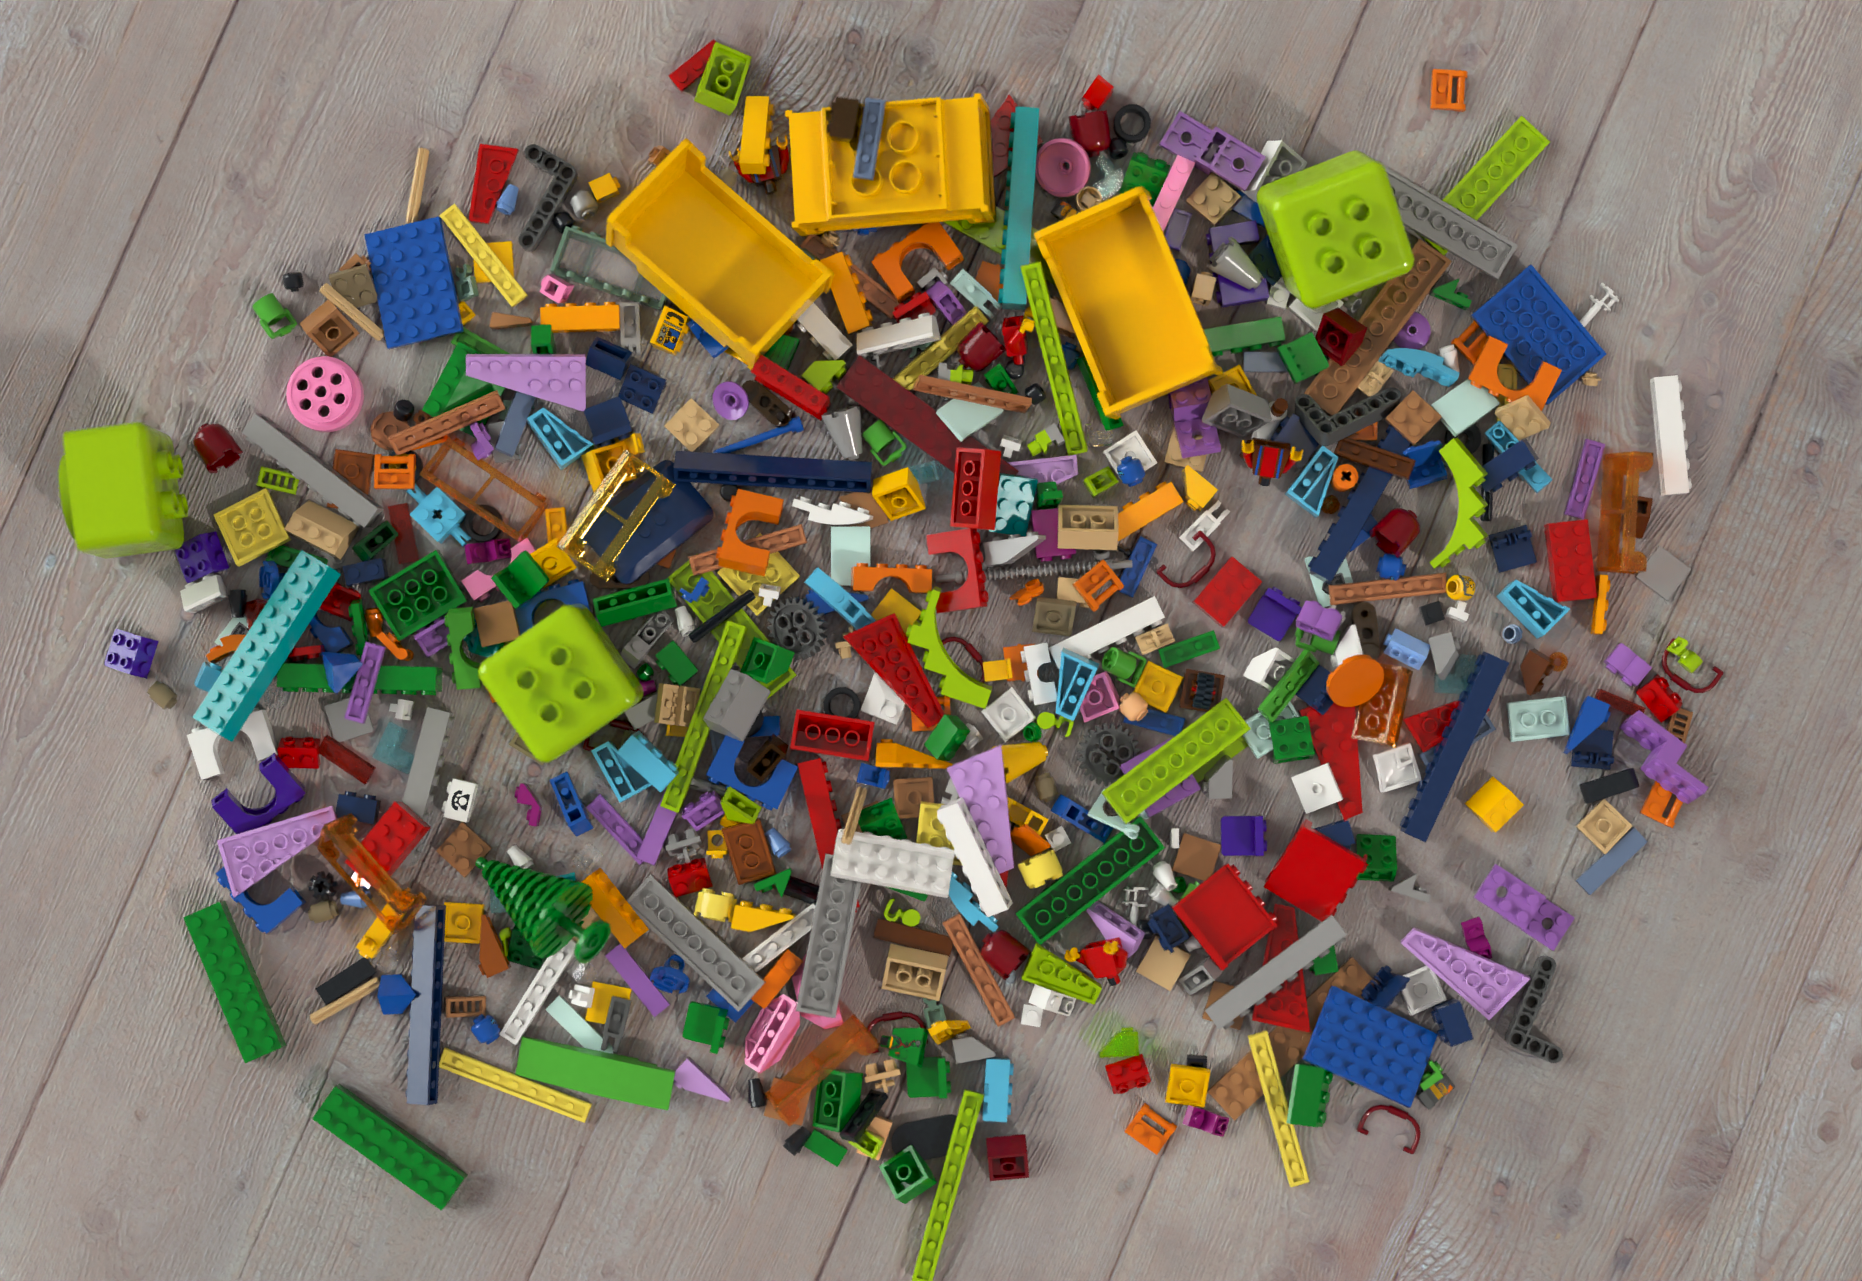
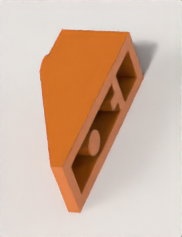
M788 949L783 951L764 976L763 980L766 983L751 1000L765 1009L803 961Z

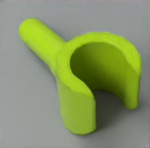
M509 927L502 929L499 933L503 943L504 956H508L507 939L512 936Z

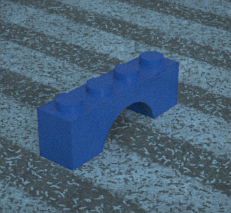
M316 612L309 623L312 627L310 632L316 639H320L322 645H324L325 652L341 653L354 644L343 627L329 628L319 620Z

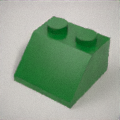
M912 1145L879 1166L895 1199L904 1204L937 1183L929 1166Z

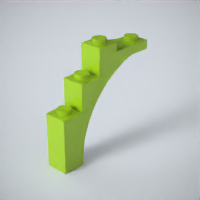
M1453 438L1439 450V453L1443 456L1453 473L1458 490L1459 508L1457 523L1449 543L1438 556L1429 562L1434 569L1439 566L1443 568L1451 562L1449 558L1452 555L1456 554L1458 556L1466 549L1464 545L1468 549L1480 548L1486 543L1484 539L1488 536L1473 518L1474 516L1478 518L1486 512L1484 508L1488 504L1473 486L1475 485L1476 488L1485 481L1484 477L1488 473L1459 438Z
M934 586L932 591L928 590L925 602H928L926 610L922 609L919 618L922 623L914 621L913 626H908L906 636L909 639L907 643L930 650L925 651L922 662H925L924 669L946 675V677L942 676L939 688H942V695L986 709L992 686L979 682L965 673L952 660L941 641L936 622V605L942 588Z

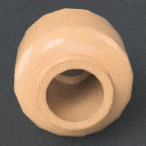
M1136 692L1131 694L1125 693L1119 700L1121 703L1119 711L1129 721H1140L1148 713V703Z

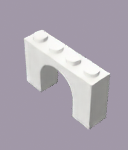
M259 707L254 708L240 730L249 736L257 760L263 761L273 753H276L278 756V745L266 710H260ZM203 726L192 729V733L188 734L187 738L201 780L225 774L218 754V743L222 736L209 728L204 729Z

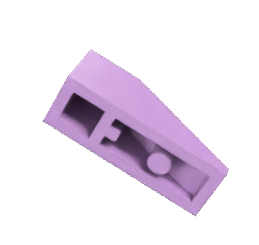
M1096 901L1087 909V913L1106 940L1120 937L1122 948L1128 952L1127 958L1138 950L1145 932L1099 901Z
M689 1057L675 1072L674 1084L679 1089L683 1087L685 1090L726 1102L732 1098Z

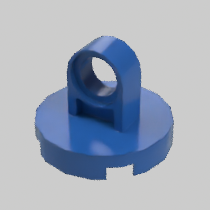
M263 561L264 566H260L259 587L264 589V593H261L262 597L269 600L286 573H279L274 561Z
M679 955L669 957L664 966L654 968L650 976V981H654L653 985L656 988L668 993H672L673 990H679V994L687 991L690 983L689 977L683 973L685 963ZM670 961H676L679 969L672 968Z

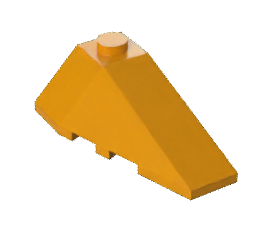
M881 739V743H877L876 767L947 769L948 766L953 765L911 748L893 743V739Z

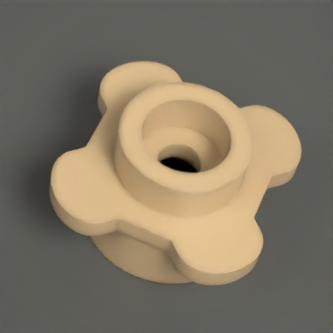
M834 231L824 232L821 241L830 248L839 246L840 238Z
M1585 372V375L1581 376L1583 385L1598 386V381H1601V378L1594 372Z

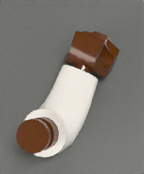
M1278 398L1276 401L1269 403L1272 420L1254 431L1251 437L1252 440L1253 438L1271 439L1280 423L1287 416L1288 403L1285 399ZM1241 450L1239 456L1244 459L1243 451Z

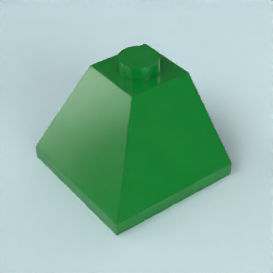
M754 637L740 672L768 684L788 671L795 652Z

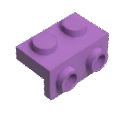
M472 423L470 428L477 441L470 445L477 460L487 458L494 450L490 441L492 438L483 423Z
M444 616L434 620V625L429 628L424 626L416 631L417 635L414 636V639L419 643L427 658L448 646L447 634L450 633L449 627L445 626Z
M716 790L711 793L709 791L705 792L700 796V800L695 803L690 802L683 808V819H687L690 825L698 831L724 814L721 805L722 798Z

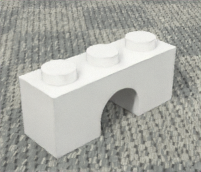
M1047 642L1023 646L1024 651H1020L1022 663L1026 662L1027 670L1024 671L1026 682H1030L1031 690H1027L1029 701H1033L1034 705L1057 701L1055 682H1042L1037 676L1039 666L1051 662Z

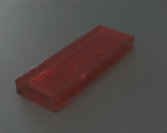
M403 503L388 506L391 525L398 532V537L394 540L399 564L418 561L419 555L412 519L409 515V504Z
M329 735L324 737L319 746V754L363 784L368 783L376 767Z

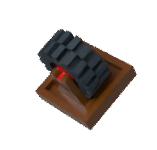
M1185 669L1179 708L1208 712L1221 702L1225 675Z

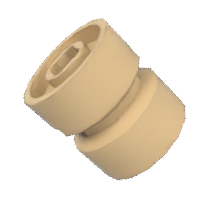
M1090 186L1082 188L1076 197V210L1082 212L1100 204L1102 197L1098 189Z

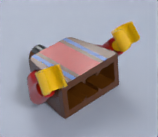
M786 135L784 142H779L777 136V145L771 146V149H768L767 154L770 157V164L766 166V174H742L739 165V148H736L738 151L736 156H732L729 151V156L734 161L739 175L748 183H754L756 187L763 185L766 195L777 192L775 181L781 180L782 175L786 173L789 163L788 137Z
M1253 438L1251 443L1246 444L1242 440L1245 462L1252 469L1253 474L1259 476L1258 484L1261 486H1270L1271 478L1279 479L1282 474L1287 473L1297 461L1302 459L1303 449L1297 452L1295 447H1292L1291 450L1290 443Z

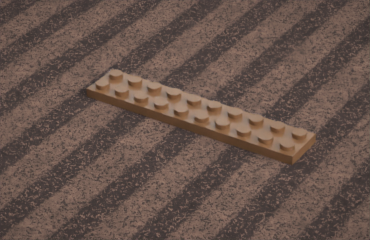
M1421 239L1412 248L1414 256L1412 269L1404 275L1388 280L1358 320V322L1367 327L1360 347L1343 366L1329 359V367L1320 371L1304 392V394L1310 395L1329 416L1342 410L1357 390L1359 384L1377 360L1384 354L1452 263L1450 259Z
M1350 957L1338 968L1339 972H1334L1306 998L1311 1033L1276 1026L1268 1034L1280 1078L1304 1057L1331 986H1335L1365 1000L1361 996L1362 990L1373 979L1353 957ZM1251 1050L1207 1090L1234 1121L1263 1095Z

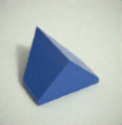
M321 652L328 685L337 694L363 663L354 654Z
M402 974L381 975L377 997L383 1015L403 1014L416 996L415 992L402 977Z

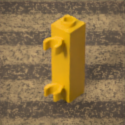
M397 889L356 946L360 950L358 953L366 959H369V957L371 959L375 958L416 899L403 889Z

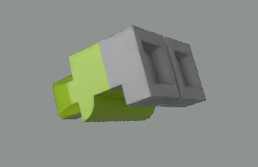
M939 362L937 378L971 385L973 370H964L963 365L958 366L957 370L947 369V363Z
M1053 424L1034 435L1035 440L1027 444V447L1033 457L1041 452L1045 455L1048 446L1056 443L1060 447L1065 444V440L1056 424Z

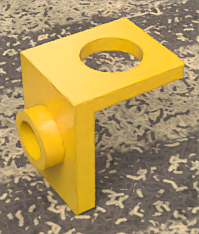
M633 433L630 435V438L622 440L625 442L629 456L645 453L641 433ZM619 438L615 439V443L622 442L619 441Z
M1010 658L983 662L985 682L1013 678Z
M708 830V850L706 855H711V858H723V854H728V849L722 830ZM716 834L723 837V843L720 846H715L712 843V837Z

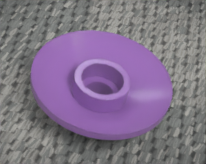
M1414 312L1394 339L1395 344L1400 348L1417 350L1422 348L1430 338L1431 328L1429 322L1423 315ZM1409 327L1415 328L1414 334L1409 332Z
M731 381L723 382L715 388L713 393V405L722 417L728 420H736L743 417L749 407L748 395L739 384Z

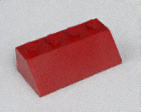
M956 448L950 526L995 530L1001 451Z
M796 709L790 749L869 762L875 722Z

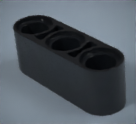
M1634 768L1579 785L1585 804L1640 787Z

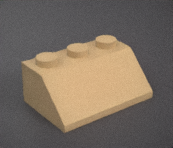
M308 500L292 514L284 530L290 535L341 560L359 527L352 521Z
M1058 505V548L1117 550L1118 506Z
M890 944L881 989L939 1001L949 956Z

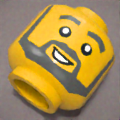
M1451 576L1446 583V593L1453 600H1469L1475 593V583L1469 576Z

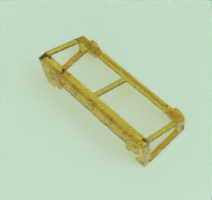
M625 449L557 547L597 576L608 581L615 573L614 559L658 497H668L672 493L675 484ZM646 468L657 476V479L630 517L625 520L606 505L628 475L633 477L635 474L643 472ZM605 510L624 525L596 565L593 566L582 558L585 554L584 546L586 544L583 538L601 512Z

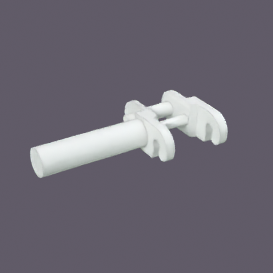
M1604 283L1600 284L1606 291V295L1602 300L1594 299L1593 295L1589 296L1590 300L1595 304L1579 321L1584 327L1597 314L1601 306L1604 307L1605 311L1610 312V307L1613 303L1619 302L1618 296H1614V291L1605 286ZM1609 296V297L1611 298V300H1610V302L1606 305V304L1604 303V301H1605V300L1607 299V297Z
M1126 887V889H1123V891H1126L1125 901H1122V903H1126L1127 906L1129 903H1132L1130 923L1137 928L1139 907H1148V904L1137 903L1138 890H1149L1148 887H1133V889ZM1130 891L1134 892V901H1129Z

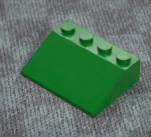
M459 341L422 411L436 417L496 390L501 397L505 387L466 376V354L486 353L465 341ZM490 416L477 421L478 424L483 423L485 426ZM470 425L458 429L475 437Z
M439 550L433 551L368 590L398 641L446 614L449 609L456 608L467 601Z

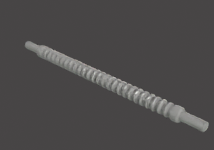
M1105 560L1112 570L1133 568L1132 560ZM1085 561L1083 564H1080V562L1074 564L1072 562V565L1068 563L1063 565L1061 563L1060 566L1057 564L1052 566L1050 564L1048 567L1046 565L1044 567L1038 565L1037 568L1034 565L1032 568H1029V566L1024 568L1022 566L1021 569L1010 567L1009 570L1007 568L1001 570L999 568L998 571L994 568L993 571L988 569L984 572L986 579L989 581L991 578L1002 580L1003 577L1007 580L1008 577H1011V579L1013 577L1018 579L1019 576L1030 578V575H1033V577L1039 575L1041 577L1042 574L1044 576H1047V574H1050V576L1056 574L1057 576L1058 573H1061V575L1067 573L1069 575V572L1073 574L1078 572L1080 574L1081 571L1084 573L1089 571L1097 564V561H1094V563L1089 561L1087 564ZM956 571L955 574L936 575V583L954 581L956 583H963V581L967 580L968 571H965V573Z

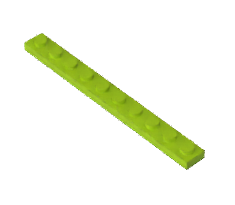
M1041 261L1021 265L1068 456L1088 452Z
M727 620L675 764L678 767L679 774L666 788L660 805L663 808L677 813L681 811L710 731L703 717L728 673L733 668L747 629L745 626Z
M964 1089L912 1275V1281L933 1280L984 1094Z

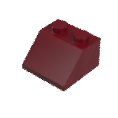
M1335 308L1323 314L1315 338L1323 354L1340 366H1343L1362 344L1367 327L1340 308Z
M1025 1134L986 1138L990 1181L1029 1178Z

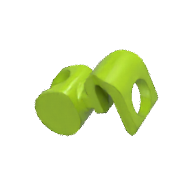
M1678 636L1666 650L1679 656L1678 663L1692 674L1703 661L1696 653L1686 649L1688 641Z
M1043 712L1038 716L1037 724L1042 729H1050L1052 726L1060 728L1063 722H1070L1065 737L1070 736L1074 721L1063 716L1056 719L1054 714Z
M894 898L889 899L884 910V916L888 921H896L898 918H901L905 925L911 927L916 926L920 922V914L913 908L906 911L898 908L894 914L888 913L893 901H895Z

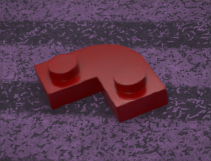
M324 645L293 648L287 658H292V661L304 660V656H307L308 659L319 658V654L325 652Z

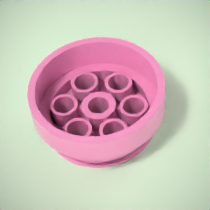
M321 356L311 358L295 369L289 379L286 396L292 414L300 423L315 431L334 432L347 427L358 416L363 405L364 389L358 374L348 364L337 358ZM322 368L323 375L320 378H316L315 371ZM341 375V383L334 385V377ZM303 381H307V389L301 391L299 387L300 383ZM321 388H326V395L324 397L318 396V391ZM343 394L345 401L342 404H337L336 398ZM306 400L311 401V407L308 410L303 409V403ZM324 407H329L330 412L328 416L322 417L321 410Z

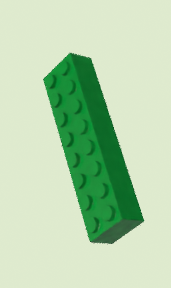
M283 663L277 672V687L283 688L282 691L299 692V688H302V692L318 693V689H322V692L335 693L328 685L324 664ZM381 666L373 694H377V690H382L381 694H397V691H401V694L417 695V691H421V695H436V692H442L443 668ZM357 672L344 685L342 693L352 692Z
M1141 816L1130 823L1140 828L1136 839L1133 840L1124 832L1119 831L1015 912L1039 945L1165 848Z
M220 901L183 917L244 1062H250L287 1046L226 901Z
M341 1084L333 1088L312 1118L441 1211L447 1206L468 1176V1174Z

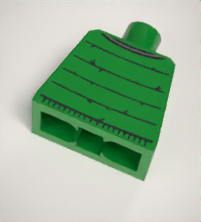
M782 335L763 356L788 371L800 340Z

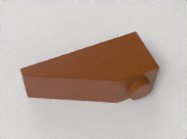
M488 913L481 916L479 956L481 963L479 964V969L482 975H486L487 978L511 968L507 956H504V948Z

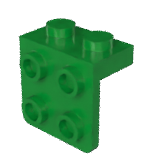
M1134 152L1119 194L1142 186L1150 192L1152 199L1149 201L1153 207L1171 165H1168L1167 162L1161 159L1154 160L1149 158L1145 153Z
M526 550L521 552L508 567L491 577L515 609L530 601L549 582V577Z
M694 1001L690 1002L682 1034L683 1038L711 1045L710 1053L718 1054L719 1049L724 1048L726 1040L723 1033L729 1026L730 1018H727L728 1009Z
M945 1056L924 1057L922 1068L906 1063L907 1091L910 1098L939 1097V1099L947 1098V1093H951V1081H947L946 1073H950V1061H946Z

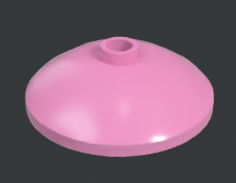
M1057 138L1045 143L1036 155L1035 174L1039 184L1045 191L1057 197H1070L1077 194L1088 183L1091 164L1086 151L1080 144L1068 138ZM1066 162L1070 165L1069 169H1067L1065 166Z

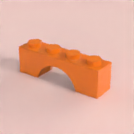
M857 563V567L851 568V591L871 592L882 578L895 577L906 585L909 593L927 594L928 590L932 591V569H927V565H915L914 569L907 568L908 565L896 564V568H888V564H876V567H868V563Z

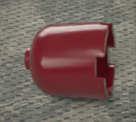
M1107 110L1088 112L1080 116H1069L1073 141L1084 148L1089 158L1100 156V152L1106 150L1110 145Z
M981 321L957 346L960 364L965 369L970 367L974 371H982L1006 351L1005 346L998 341V338Z
M206 423L198 428L199 431L193 438V446L208 472L217 473V469L222 466L227 469L241 458L239 454L243 453V451L225 426L219 423Z
M1394 508L1369 533L1371 538L1375 537L1378 541L1376 546L1384 553L1395 554L1396 558H1398L1418 536L1420 525L1413 511Z
M1000 930L993 935L988 933L982 940L984 943L981 949L982 958L1005 981L1010 977L1009 974L1013 970L1016 971L1027 959V955L1031 953L1027 947L1007 931Z

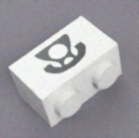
M453 778L452 782L449 781L447 786L448 800L444 801L442 806L443 817L466 823L469 822L479 784Z

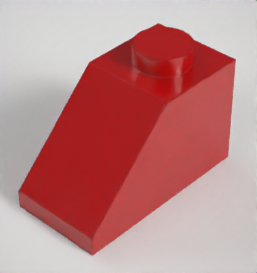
M1098 75L1082 97L1083 106L1091 112L1093 110L1099 111L1112 96L1114 86Z

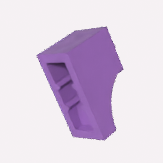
M940 280L926 291L930 301L952 326L967 314L952 291Z

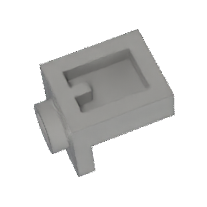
M934 267L917 282V286L921 291L925 288L928 290L936 283V279L947 285L946 279L948 277L941 269L937 270Z

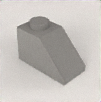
M1452 632L1428 638L1437 675L1441 681L1446 679L1460 657L1458 649H1461L1458 637L1455 638Z
M1224 755L1204 775L1201 790L1208 799L1232 798L1233 759L1228 755Z
M1209 956L1183 975L1178 981L1188 994L1192 995L1215 981L1226 968L1221 971Z
M967 1032L955 1034L956 1038H952L956 1064L995 1057L993 1049L973 1035H967Z

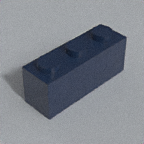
M1527 439L1519 441L1482 466L1488 473L1484 477L1485 481L1481 484L1485 492L1492 490L1494 493L1503 487V482L1509 480V482L1520 476L1518 472L1523 469L1528 471L1536 465L1535 461L1539 457Z

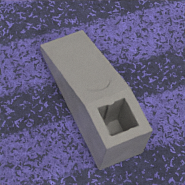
M1038 532L1026 533V537L1014 534L1008 535L1009 539L1004 540L1002 537H992L990 542H984L986 566L1014 563L1046 540V535H1038Z
M663 610L655 612L623 648L620 655L624 661L635 669L672 625L674 619Z

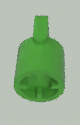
M273 293L260 298L252 306L260 318L261 326L271 339L290 333L297 325L292 314L287 308L282 307ZM286 316L291 324L278 329L274 333L270 326L278 323Z
M881 420L875 422L862 434V437L872 447L871 453L883 466L888 465L890 462L894 463L907 448L906 443L896 431L893 430L891 432ZM897 438L902 447L894 451L884 462L877 453Z
M1297 627L1295 645L1311 652L1318 650L1333 655L1339 640L1340 630H1337L1332 641L1325 640L1313 633L1310 645L1300 642L1304 631Z
M1112 647L1103 657L1102 668L1106 672L1117 676L1116 680L1135 687L1147 660L1131 651L1126 653L1116 647ZM1136 658L1140 659V662L1135 670ZM1133 672H1134V675H1133V678H1132V680H1131V683L1128 682V681H1126V680H1124V679L1129 678V677L1133 674Z

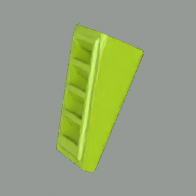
M261 466L256 486L296 495L299 480L292 476L291 473ZM265 473H269L267 484L263 483ZM274 474L277 475L275 486L271 485ZM281 476L285 477L283 487H279ZM289 478H293L291 489H287Z

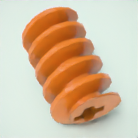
M1342 464L1334 469L1330 481L1332 488L1338 492H1345L1354 487L1358 481L1356 468L1349 464ZM1343 475L1347 477L1344 481L1341 479Z

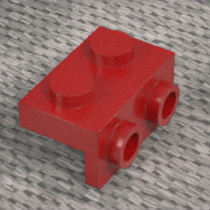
M925 291L922 294L921 292L914 294L911 297V301L906 304L904 302L900 303L894 308L895 311L892 313L896 322L900 323L899 320L910 317L913 320L917 319L920 314L930 313L932 315L936 312V309Z
M336 582L319 609L351 622L353 617L350 618L348 607L351 606L353 599H361V594L353 588H344Z
M1656 674L1652 680L1636 691V694L1660 722H1663L1677 712L1683 704L1679 694L1673 692L1669 687L1668 681L1664 677H1660L1659 674Z
M292 736L281 738L277 747L278 757L288 768L319 769L320 738H294Z
M705 858L693 859L690 863L675 864L667 869L668 879L676 897L700 891L702 888L713 887Z
M1142 1054L1105 1065L1113 1094H1123L1129 1089L1135 1087L1142 1088L1151 1082Z

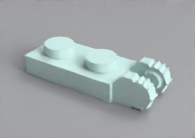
M964 269L950 282L958 292L975 307L981 309L990 319L994 317L993 313L983 306L988 300L996 309L1000 310L1002 308L992 297V294Z

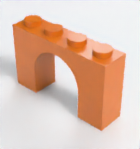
M940 222L923 223L920 229L909 232L905 239L893 243L889 250L877 254L873 261H871L873 268L899 304L915 294L913 286L902 272L903 259L909 252L919 248L931 250L937 255L947 271L964 260L962 253Z
M1489 335L1468 376V379L1472 380L1470 384L1480 389L1482 386L1489 388L1488 393L1497 397L1501 394L1507 397L1506 401L1509 403L1529 395L1542 411L1562 370L1542 361L1534 379L1528 386L1517 390L1509 389L1501 384L1497 376L1498 364L1508 344Z
M742 489L737 490L736 496L732 495L730 506L733 507L732 512L727 513L725 521L728 524L727 530L723 529L721 541H723L722 547L718 546L716 558L719 559L718 566L765 577L770 551L744 544L739 540L736 531L740 525L750 520L779 525L784 499Z

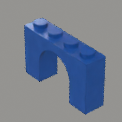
M575 579L568 581L566 586L561 587L560 584L549 586L548 591L541 592L540 590L530 601L516 608L515 612L520 635L535 626V612L547 600L557 599L566 605L583 604L593 614L585 582Z
M725 735L707 770L708 780L717 785L722 782L727 785L726 789L730 786L736 791L744 793V796L753 802L757 799L763 802L761 806L768 810L778 809L798 766L782 759L765 783L758 786L746 785L736 777L734 771L735 760L745 740L742 742Z
M223 867L216 873L219 877L217 881L221 886L227 887L231 891L226 870ZM294 887L289 888L268 905L254 901L250 897L248 890H245L235 898H233L232 891L230 893L231 898L235 902L242 904L244 907L242 909L249 918L253 917L257 922L255 925L259 931L266 934L275 930L306 903L305 899Z

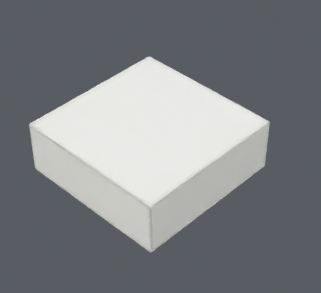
M1179 828L1170 829L1171 848H1179Z

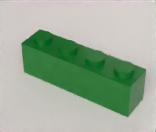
M1282 317L1204 329L1213 357L1222 356L1223 352L1228 351L1231 354L1241 353L1242 349L1250 348V351L1262 349L1261 346L1269 345L1270 348L1278 347L1285 341Z
M669 578L593 599L595 613L601 627L677 607L674 589Z

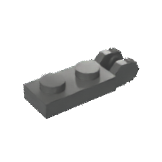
M612 996L603 1031L604 1037L601 1050L605 1051L607 1049L610 1036L616 1038L613 1045V1053H618L632 1000Z

